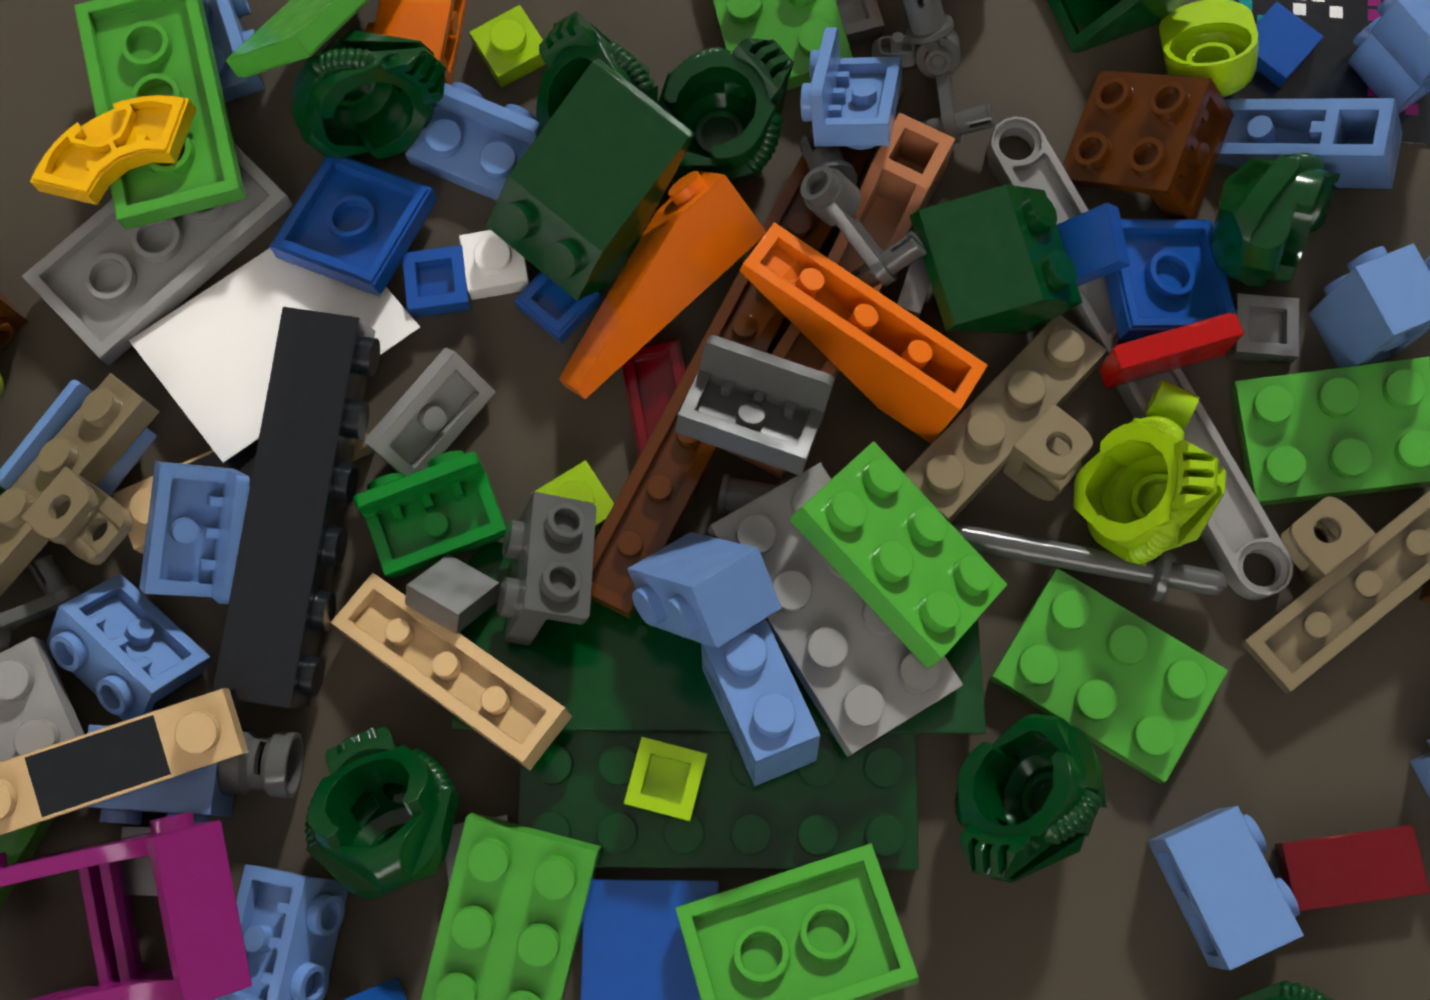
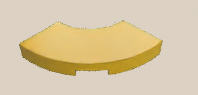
M164 95L141 96L113 103L115 109L95 117L82 126L77 122L66 130L44 154L33 173L30 183L39 192L98 205L108 187L129 170L150 163L177 164L194 118L196 107L189 98Z

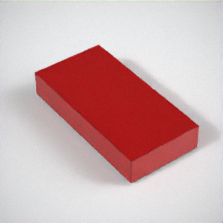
M1230 312L1116 345L1102 363L1099 371L1106 389L1223 356L1243 336L1244 332L1237 314H1231Z

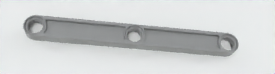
M1015 116L1004 119L996 125L987 146L986 157L991 170L1001 186L1012 185L1045 190L1047 198L1052 202L1057 213L1056 225L1089 211L1043 131L1035 122L1024 117ZM1018 136L1026 140L1030 145L1031 155L1026 159L1012 160L1001 152L999 142L1005 137ZM1104 276L1079 286L1078 290L1083 303L1072 308L1084 332L1108 350L1102 363L1119 341ZM1181 368L1116 386L1133 418H1146L1144 416L1145 408L1162 379L1196 395ZM1199 400L1190 421L1183 430L1185 433L1184 440L1217 457L1218 465L1226 470L1225 494L1202 531L1201 537L1221 572L1225 575L1229 586L1236 594L1248 600L1259 601L1267 599L1288 586L1293 576V563L1290 554ZM1251 553L1262 554L1272 562L1275 569V577L1271 585L1266 587L1257 586L1247 579L1243 571V561L1246 555Z

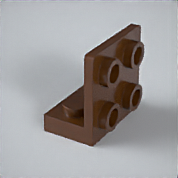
M1101 71L1097 75L1062 166L1074 185L1146 193L1152 197L1168 219L1194 220L1234 114L1211 78Z

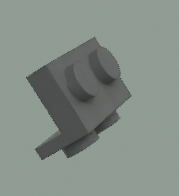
M710 335L703 347L699 371L677 415L674 432L801 476L822 424L835 379L828 373L716 335Z
M533 492L519 520L510 519L508 522L502 554L504 558L512 559L510 577H504L497 603V615L506 617L504 642L530 646L547 619L582 625L589 618L596 506L593 503Z

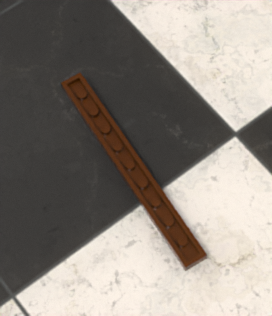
M902 86L900 87L897 109L903 99L905 88ZM812 135L810 140L815 150L817 147H814V138ZM840 146L845 161L850 163L856 170L857 185L878 146L865 150H855L847 146ZM801 155L763 228L767 232L775 222L822 254L836 226L825 224L804 203L800 188L804 177L809 173V169L804 156ZM760 240L751 248L748 256L751 254V252L754 250V248L757 246ZM740 271L594 540L591 600L631 619L636 609L632 599V593L636 588L627 568L670 544L720 449L719 447L674 432L677 415L699 371L703 347L708 336L716 335L770 353L787 321V318Z

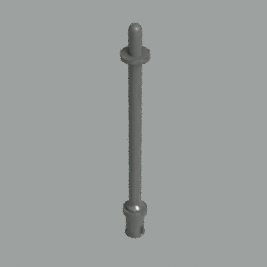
M724 473L719 492L717 514H730L780 485L733 477L730 474ZM781 479L780 485L787 482L788 480ZM951 522L955 529L980 554L1145 583L1150 601H1162L1167 588L1206 595H1219L1227 587V579L1222 572L1172 562L1171 550L1163 552L1156 559L1147 562L1146 566L1126 562L1108 550Z

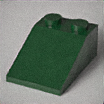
M601 59L593 60L509 174L486 226L578 301L615 283L696 134Z

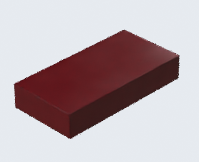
M679 338L645 344L622 365L638 457H640L685 373Z
M1414 825L1274 844L1281 878L1294 894L1300 911L1430 893Z

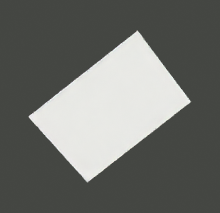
M269 248L131 338L129 342L224 463L259 439L282 308L290 307L359 317L376 331L375 338L379 339L381 355L420 328L418 323L387 287H385L379 297L276 258L271 248Z

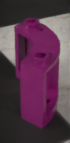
M193 811L149 821L151 832L82 846L8 864L6 852H0V887L78 869L98 981L27 1000H213L251 987V976L221 820L195 824ZM145 856L151 857L171 965L143 971L130 896L126 895L122 861Z

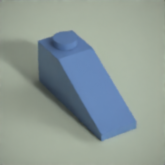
M1395 98L1224 99L1234 116L1216 160L1217 164L1240 168L1252 158L1275 161L1280 154L1287 157L1293 153L1308 152L1323 162L1324 170L1340 174L1338 182L1334 184L1337 188H1393L1403 136Z

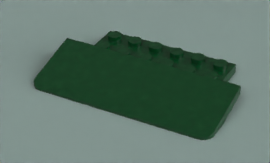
M494 543L479 549L471 557L468 565L500 583V591L504 577H510L512 559L503 557V543ZM591 600L590 616L584 624L578 625L547 619L530 646L504 642L506 617L497 615V603L460 631L461 635L560 703L571 714V719L530 771L520 764L518 824L601 846L596 867L794 869L872 843L881 870H919L916 735H983L986 733L978 619L945 655L963 683V686L849 757L845 755L785 658L821 735L817 760L755 787L703 672L701 643L648 625L636 609L631 619L593 600ZM453 715L452 729L455 731H475ZM641 737L708 754L691 822L624 804Z

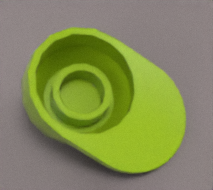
M1203 0L1178 7L1161 20L1159 34L1166 75L1211 78L1223 98L1237 93L1253 79L1257 68L1259 39L1252 11L1247 6L1230 0Z

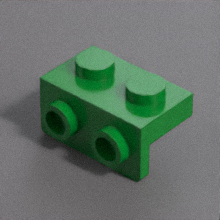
M461 450L445 452L432 458L427 463L428 468L405 477L402 473L381 476L367 485V491L353 496L357 510L365 517L384 575L390 581L433 565L448 554L454 557L504 538L507 526L486 469L475 451L466 454Z

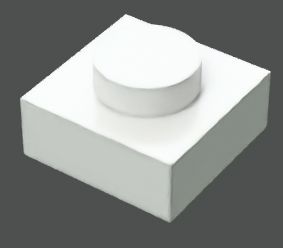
M492 230L459 235L460 245L463 248L467 290L471 300L521 292L530 283L526 258Z

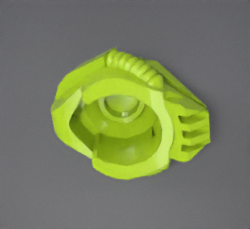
M1165 417L1134 418L1130 423L1123 424L1112 430L1100 441V452L1080 469L1074 481L1073 507L1086 519L1089 532L1094 540L1124 561L1146 566L1147 562L1156 559L1165 551L1198 540L1225 494L1226 470L1218 465V458L1184 440L1185 433L1182 428L1174 421Z

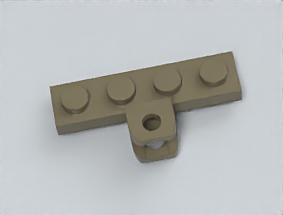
M1062 315L1052 319L904 474L950 523L1004 466L1003 473L1028 493L1042 500H1054L1076 477L1082 467L1081 460L1090 452L1093 446V440L1088 431L1078 421L1063 411L1060 406L1102 363L1108 350Z
M112 373L104 379L96 390L92 391L85 398L82 406L56 436L42 447L36 459L15 481L11 488L0 495V597L48 541L64 545L75 556L89 564L100 565L131 531L133 523L128 511L112 496L97 487V484L160 411ZM107 522L105 534L100 539L93 541L96 529L101 524Z
M1430 490L1377 533L1350 506L1335 497L1328 496L1279 535L1290 554L1293 567L1311 587L1240 644L1285 694L1293 691L1430 579ZM1314 530H1318L1324 535L1326 543L1320 541L1315 536Z

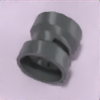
M242 729L249 753L218 763V781L222 793L247 796L255 789L264 790L269 797L293 799L299 789L304 767V742L301 733L277 731L271 737H260L255 730Z

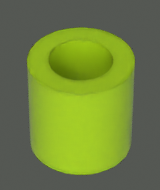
M1162 379L1145 408L1144 416L1168 418L1184 430L1197 407L1200 397Z

